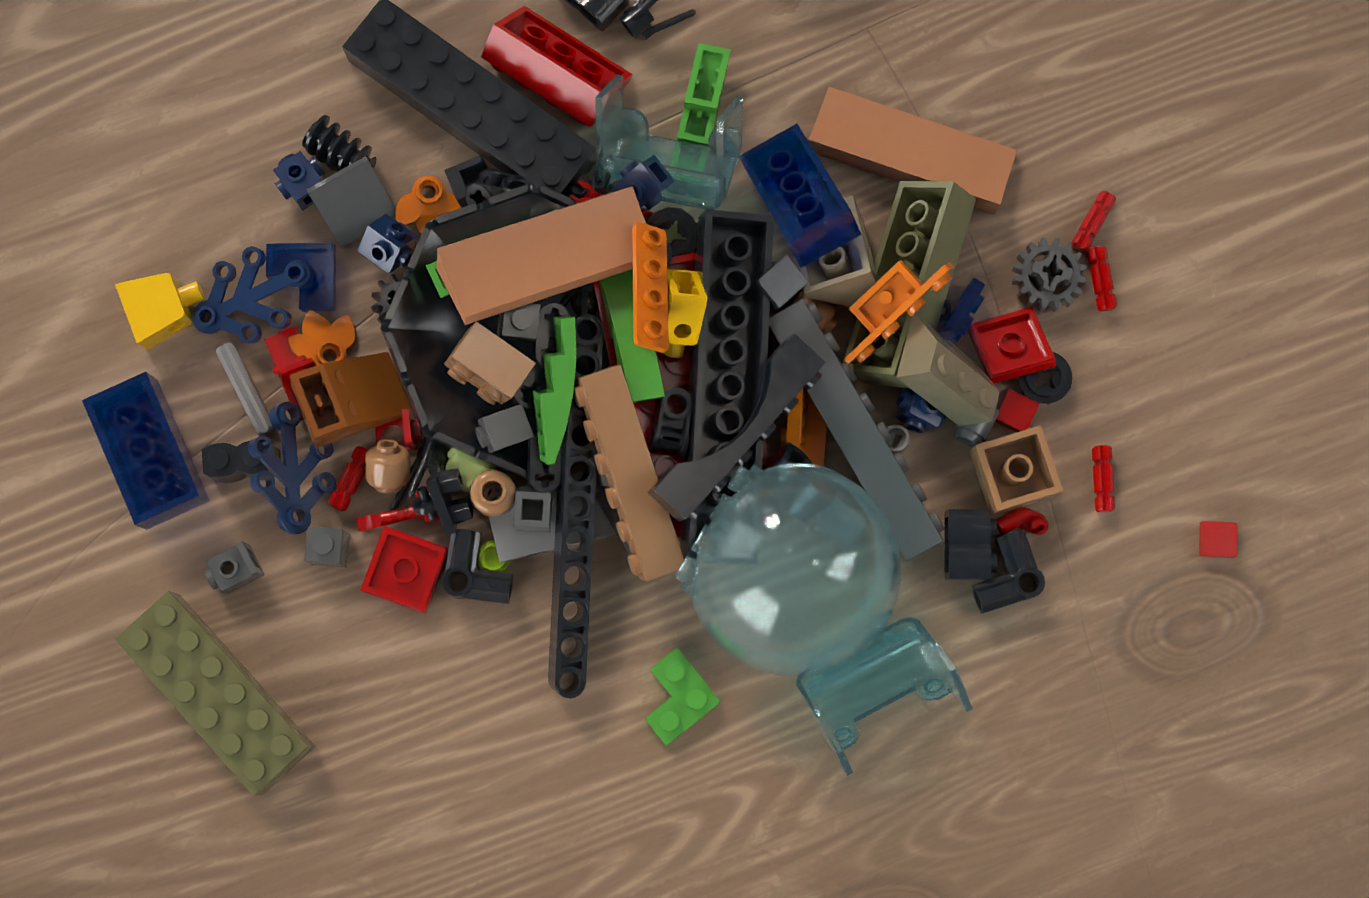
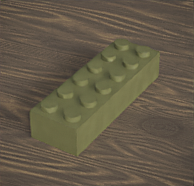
M900 181L874 262L878 280L900 260L905 263L923 284L944 264L950 262L956 267L976 198L955 182ZM955 268L948 273L951 278L953 276ZM951 280L937 293L931 289L923 297L926 304L913 315L919 316L935 330ZM908 313L902 316L897 321L901 327L887 340L881 336L872 345L876 350L860 364L856 359L850 363L858 380L865 384L910 389L896 377L912 316L910 317ZM858 318L845 357L871 334Z
M170 591L166 592L115 638L119 645L253 796L264 795L316 747L180 594Z

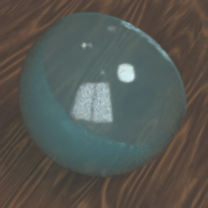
M795 463L780 465L766 470L753 464L752 468L748 470L740 465L728 485V488L736 492L733 497L725 493L722 495L709 517L712 522L710 525L705 524L691 547V550L697 553V558L695 559L687 555L674 577L683 582L681 588L691 595L695 611L706 631L724 650L742 663L760 671L779 676L821 674L846 664L864 652L878 638L887 625L898 598L901 582V560L896 536L888 518L877 502L862 487L832 469L813 464Z

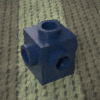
M301 151L285 156L278 163V167L273 169L280 179L274 184L286 200L293 197L301 210L304 211L314 204L306 189L322 181L320 177L325 172L314 157L307 160Z
M654 154L640 164L634 160L619 173L623 178L613 187L616 191L633 186L640 209L645 206L649 211L664 199L661 192L673 184L675 180Z
M384 214L367 226L357 251L374 262L377 267L390 274L400 266L406 267L408 265L418 236L407 229L403 223L396 221L388 214Z
M904 388L897 398L896 405L898 409L894 418L905 423L904 427L912 432L924 433L938 428L947 417L912 389Z

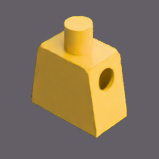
M667 269L669 349L664 354L669 357L680 358L684 355L685 345L694 346L698 343L708 297L698 272Z
M162 273L115 284L136 343L145 350L155 347L193 323V319L188 306L205 300L203 290L198 281L181 287L178 280L171 273Z

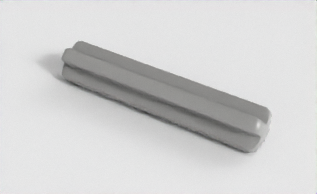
M232 343L223 344L216 349V354L256 433L260 436L271 433L275 428L270 422L269 413L235 346Z

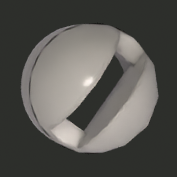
M901 425L887 427L893 440L888 442L893 453L904 452L910 445V435L907 429ZM898 433L903 434L897 448H893L892 446L896 441Z

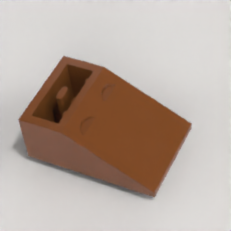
M388 352L323 363L290 375L291 388L315 449L402 418V409H410L412 412Z

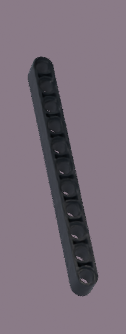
M593 315L575 317L576 360L580 356L586 358L589 362L587 374L601 370L603 326L600 320ZM581 321L586 322L591 328V335L586 341L582 340L577 334V326ZM575 369V378L583 376ZM574 396L572 398L567 428L562 440L561 480L557 487L548 667L550 687L564 698L569 699L579 696L584 691L586 685L597 468L594 455H597L595 442H590L587 435L583 444L579 446L572 440L571 435L574 428L581 426L584 429L583 421L587 420L584 409L580 411L575 407L573 402ZM576 461L581 462L584 466V474L579 480H574L570 475V467ZM578 496L582 500V510L578 514L572 515L568 509V504L571 498ZM577 531L581 537L580 545L576 549L570 550L566 543L567 537L570 533ZM576 566L579 570V578L574 584L568 585L565 581V573L570 567ZM574 601L578 609L577 614L571 619H565L563 609L567 603ZM568 637H574L576 641L575 649L569 654H563L561 650L562 642ZM566 672H572L574 675L573 684L569 688L561 689L560 678Z

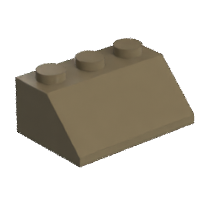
M853 195L789 216L799 269L808 281L803 286L807 298L852 306L878 281L864 220Z
M912 316L896 378L958 426L992 422L998 402L999 390L977 363L919 316Z

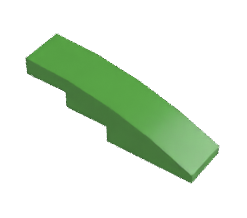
M698 43L669 172L674 180L702 185L731 49Z
M633 269L599 280L610 339H613L617 364L621 365L633 403L665 397L656 352L634 344Z
M567 315L553 317L557 352L543 354L547 389L533 390L540 460L547 465L555 464L567 428L574 393L576 368L575 317Z

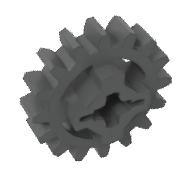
M1041 238L1038 248L1032 242L1029 243L1026 247L1027 253L1021 251L1017 256V260L1020 263H1016L1012 268L1014 273L1019 274L1013 279L1012 285H1021L1022 287L1017 296L1027 295L1029 297L1027 306L1029 307L1034 302H1038L1039 311L1041 312L1045 310L1047 305H1051L1053 312L1059 310L1061 302L1066 307L1070 306L1073 303L1072 297L1078 298L1082 293V290L1077 286H1083L1087 282V278L1080 276L1087 269V266L1084 264L1078 265L1077 263L1082 254L1079 252L1072 255L1069 252L1072 247L1070 243L1064 248L1060 247L1059 238H1055L1051 245H1048L1045 238ZM1046 255L1042 262L1034 261V263H1030L1034 258ZM1050 265V274L1054 279L1048 285L1049 279L1045 270ZM1065 286L1068 287L1064 292L1053 295L1057 287L1063 289Z

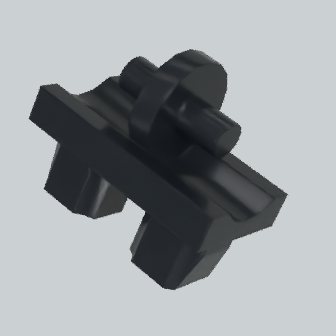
M439 464L428 466L430 477L426 480L427 487L422 486L417 489L419 497L412 503L413 510L419 515L426 514L429 521L435 520L439 516L446 535L454 534L457 531V524L472 519L474 514V508L468 496L452 500L450 495L451 493L463 491L462 476L458 468L441 471Z

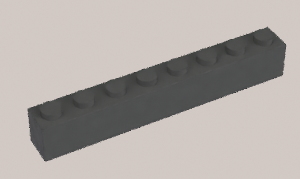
M801 299L769 318V326L780 345L786 338L796 334L826 362L819 370L822 374L821 378L807 391L903 557L908 561L942 542L943 538L940 532L945 530L936 512L934 511L929 514L922 502L928 499L919 483L911 484L905 474L910 468L901 452L894 454L888 442L893 440L885 424L883 421L876 424L870 413L875 410L866 392L859 394L853 382L858 380L852 367L847 363L842 365L837 357L836 352L841 349L832 333L824 334L818 322L822 321L823 318L814 302L807 305L806 301Z

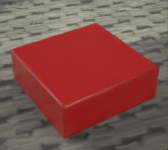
M1008 389L998 409L999 414L995 422L1015 432L1026 430L1029 428L1040 403Z
M1201 521L1199 526V556L1237 557V523Z

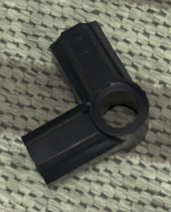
M457 529L456 533L450 536L446 569L442 576L444 591L456 599L509 604L513 586V574L478 570L477 564L482 533ZM457 574H465L468 578L466 588L458 592L453 591L451 588L452 578Z
M1024 529L994 539L1006 574L972 585L973 596L981 614L1032 599L1044 590L1045 577L1038 570ZM1021 575H1028L1034 581V589L1031 593L1024 592L1020 588L1019 578Z

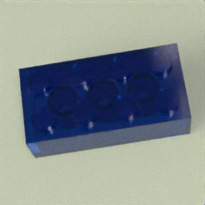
M797 123L738 156L770 215L774 216V223L800 268L862 235L851 209Z
M143 372L82 400L136 526L148 530L210 501L161 386L155 377L147 372Z

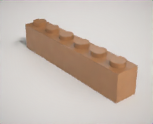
M621 365L611 366L575 378L576 386L574 387L573 396L577 406L584 408L587 420L583 421L584 430L589 441L595 442L598 454L594 455L595 463L600 475H606L610 487L605 489L607 500L612 509H617L620 521L616 523L621 540L628 542L632 555L627 556L633 575H638L639 579L648 582L686 568L669 512L647 493L656 484L658 478Z

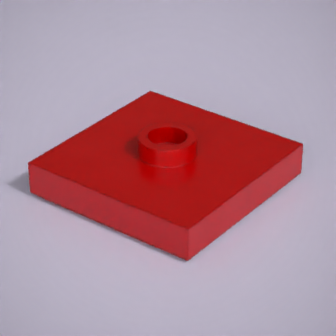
M1033 307L968 324L969 336L985 374L993 384L1056 366V358Z
M384 526L360 591L427 614L447 560L449 548Z

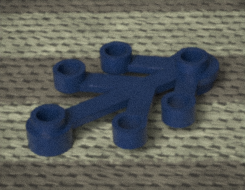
M250 246L242 253V260L245 266L233 298L223 302L229 282L233 281L236 277V268L233 264L226 261H219L214 265L212 272L215 282L209 298L206 301L200 302L195 307L192 315L194 326L200 332L214 334L223 329L238 335L243 342L257 343L262 337L260 326L251 322L240 323L227 317L239 310L266 320L272 327L277 329H286L291 324L292 317L287 310L282 308L273 309L257 302L289 286L299 289L309 287L315 277L314 269L304 261L294 260L287 264L284 273L253 287L258 270L266 261V255L263 250ZM253 252H257V254H258V259H257V261L254 262V263H251V261H250V256H251V254H252ZM227 266L228 274L222 278L221 270ZM299 267L301 274L299 278L294 279L292 276L293 270ZM210 311L212 318L206 323L204 317L206 312ZM279 313H283L284 320L278 325L276 323V316ZM252 327L254 329V335L252 338L248 339L246 336V331L248 328Z
M282 402L270 410L269 419L272 426L281 431L283 463L272 452L273 445L269 438L260 436L252 439L248 444L249 454L253 458L259 459L271 472L261 471L255 473L251 477L250 484L255 492L261 493L278 510L277 523L279 527L288 534L298 535L308 529V526L311 524V508L323 494L335 489L336 479L329 472L316 475L312 480V487L302 498L300 496V485L321 460L332 456L334 448L332 443L324 445L323 455L320 453L319 448L315 449L312 442L309 452L298 464L295 426L300 422L301 411L298 406L291 402ZM286 410L289 412L291 420L287 418ZM258 442L263 446V453L257 448ZM273 474L285 486L286 497L274 487L275 478ZM260 477L265 479V487L260 484ZM322 478L325 479L327 482L326 488L322 486ZM294 512L298 516V522L293 517Z

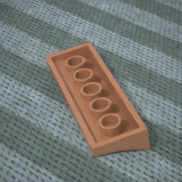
M830 86L828 87L807 145V151L898 182H955L976 198L974 208L992 214L996 213L1001 204L1017 153L1016 149Z
M633 186L439 247L437 248L436 269L464 324L467 325L633 269L632 226L636 222L644 224L646 222Z

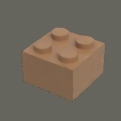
M477 321L466 331L444 363L449 368L447 373L453 379L464 385L467 381L479 389L477 394L492 405L496 401L502 405L512 399L536 364Z
M1041 425L977 444L969 451L991 516L1049 499L1063 492Z

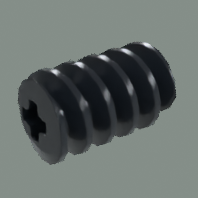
M323 115L312 124L303 138L302 146L306 149L307 153L316 155L319 162L327 163V167L330 170H337L338 172L365 156L372 168L376 165V157H369L372 147L366 145L359 150L362 142L360 138H355L349 143L348 141L351 136L349 130H345L338 135L341 127L338 122L333 123L328 128L327 126L330 122L328 115Z

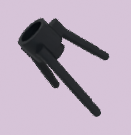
M636 0L630 8L623 12L624 15L619 19L634 39L642 35L647 40L654 33L694 16L696 11L691 9L651 26L650 23L654 21V18L649 9L658 0Z
M425 436L422 447H419L417 456L410 468L411 478L395 495L390 506L391 511L397 509L411 482L412 485L408 495L410 497L415 495L428 466L439 464V467H441V465H444V470H446V464L449 460L447 456L450 450L449 446Z

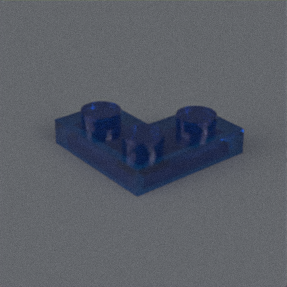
M334 242L266 244V277L268 280L284 273L285 267L291 261H304L312 266L315 277L309 287L299 289V309L302 312H308L309 310L335 311L336 245ZM299 267L293 270L292 276L294 279L299 278L301 274Z
M973 278L951 311L949 318L938 332L949 342L951 340L958 342L961 336L965 334L974 320V317L969 315L970 312L975 314L985 299L980 293L986 284L976 278Z

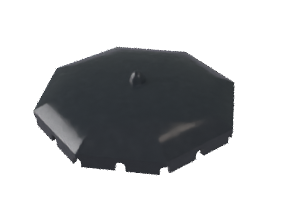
M533 184L523 185L490 197L482 203L465 206L435 217L427 222L380 327L423 435L526 480L529 439L489 453L487 447L482 448L478 441L475 428L480 427L478 423L480 418L516 405L512 399L502 405L497 401L492 405L477 394L479 389L467 381L465 385L461 384L447 373L449 368L444 363L466 331L475 322L465 325L451 296L448 295L440 298L426 265L437 261V248L577 204L573 199L543 185L535 186ZM586 284L581 290L592 291L591 284ZM568 292L556 294L532 303L541 304V309L549 303H559ZM581 295V312H588V295ZM570 301L565 308L569 316L577 317L578 315L572 310ZM551 310L548 316H544V321L550 322L549 334H554L553 317H556V315L553 313V310ZM499 314L477 321L497 335ZM583 321L577 326V334L582 340H588L591 335L590 326ZM549 340L548 347L545 350H552L553 340ZM506 342L533 360L534 342L532 344ZM604 344L602 346L601 370L608 368ZM578 357L576 360V371L583 376L587 374L589 362L586 358ZM543 369L538 375L542 379L545 376V370ZM533 382L527 389L521 387L520 391L524 394L522 400L525 403L529 400H534L533 390L538 386L536 382ZM573 399L575 407L580 411L583 410L584 408H579L575 402V399ZM535 409L525 410L531 430L534 432L537 430ZM577 426L572 431L573 442L579 446L585 441L586 433L581 426ZM542 463V472L535 474V479L547 474L546 463Z

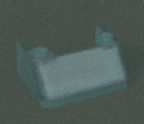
M616 75L595 97L597 170L599 178L603 179L605 173L610 172L611 178L609 183L621 180L623 177L619 172L634 160L640 164L655 154L675 180L673 184L661 192L664 197L662 201L704 210H714L722 204L727 196L742 147L743 97L736 96L717 119V127L709 135L708 146L649 135V124L646 116L635 108L624 106L623 76Z
M911 617L900 619L805 669L796 680L798 690L823 738L847 776L852 774L853 771L843 750L850 748L859 738L860 732L855 722L916 690L922 699L929 701L942 699L944 696L952 693L966 712L973 709L955 665L918 619Z

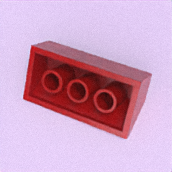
M526 6L519 8L493 24L481 58L489 62L495 70L506 73L517 80L523 88L536 92L545 98L548 104L561 108L572 115L575 121L590 128L605 117L633 75Z

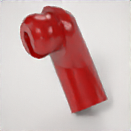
M1019 507L996 519L997 529L1002 535L1017 527L1035 535H1043L1049 527L1048 521L1043 514L1027 507Z

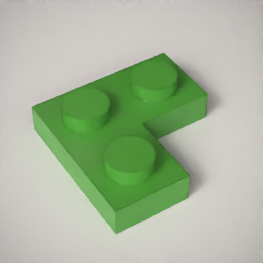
M678 648L674 649L650 669L672 696L645 718L666 746L721 702Z

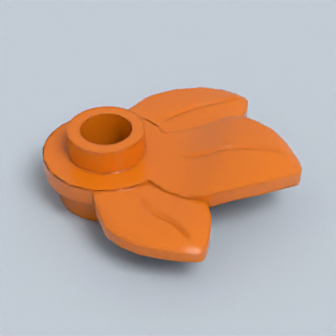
M428 175L417 179L413 185L412 192L400 198L396 207L395 219L404 225L415 223L417 230L421 234L427 222L462 207H460L454 195L446 192L445 186L440 179ZM430 188L435 192V195L432 198H426L422 192Z
M309 310L302 323L303 334L292 335L288 338L290 348L297 357L305 355L307 359L312 358L314 365L317 366L328 363L323 358V354L326 352H330L335 356L334 361L347 359L346 350L355 340V329L349 315L338 318L331 325L323 316L313 310Z

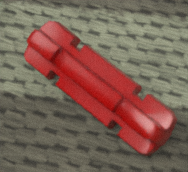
M1101 191L1093 203L1094 205H1092L1078 229L1079 232H1077L1071 242L1073 249L1081 253L1087 252L1093 242L1092 238H1095L1108 216V212L1116 201L1114 195L1107 191Z
M1094 246L1087 251L1089 264H1092L1090 273L1094 294H1098V297L1095 299L1097 309L1100 312L1111 311L1116 308L1117 302L1115 294H1112L1114 286L1110 265L1106 263V259H1108L1107 249L1105 246Z
M1098 445L1092 448V461L1095 462V466H1093L1094 493H1097L1094 501L1097 512H1111L1115 509V497L1111 494L1114 492L1113 464H1110L1111 459H1113L1112 448L1108 445Z
M362 446L355 447L351 455L353 460L351 463H347L336 485L338 490L337 492L333 491L329 499L330 506L340 511L347 510L351 502L350 495L355 494L366 472L364 469L366 465L365 454L368 449Z

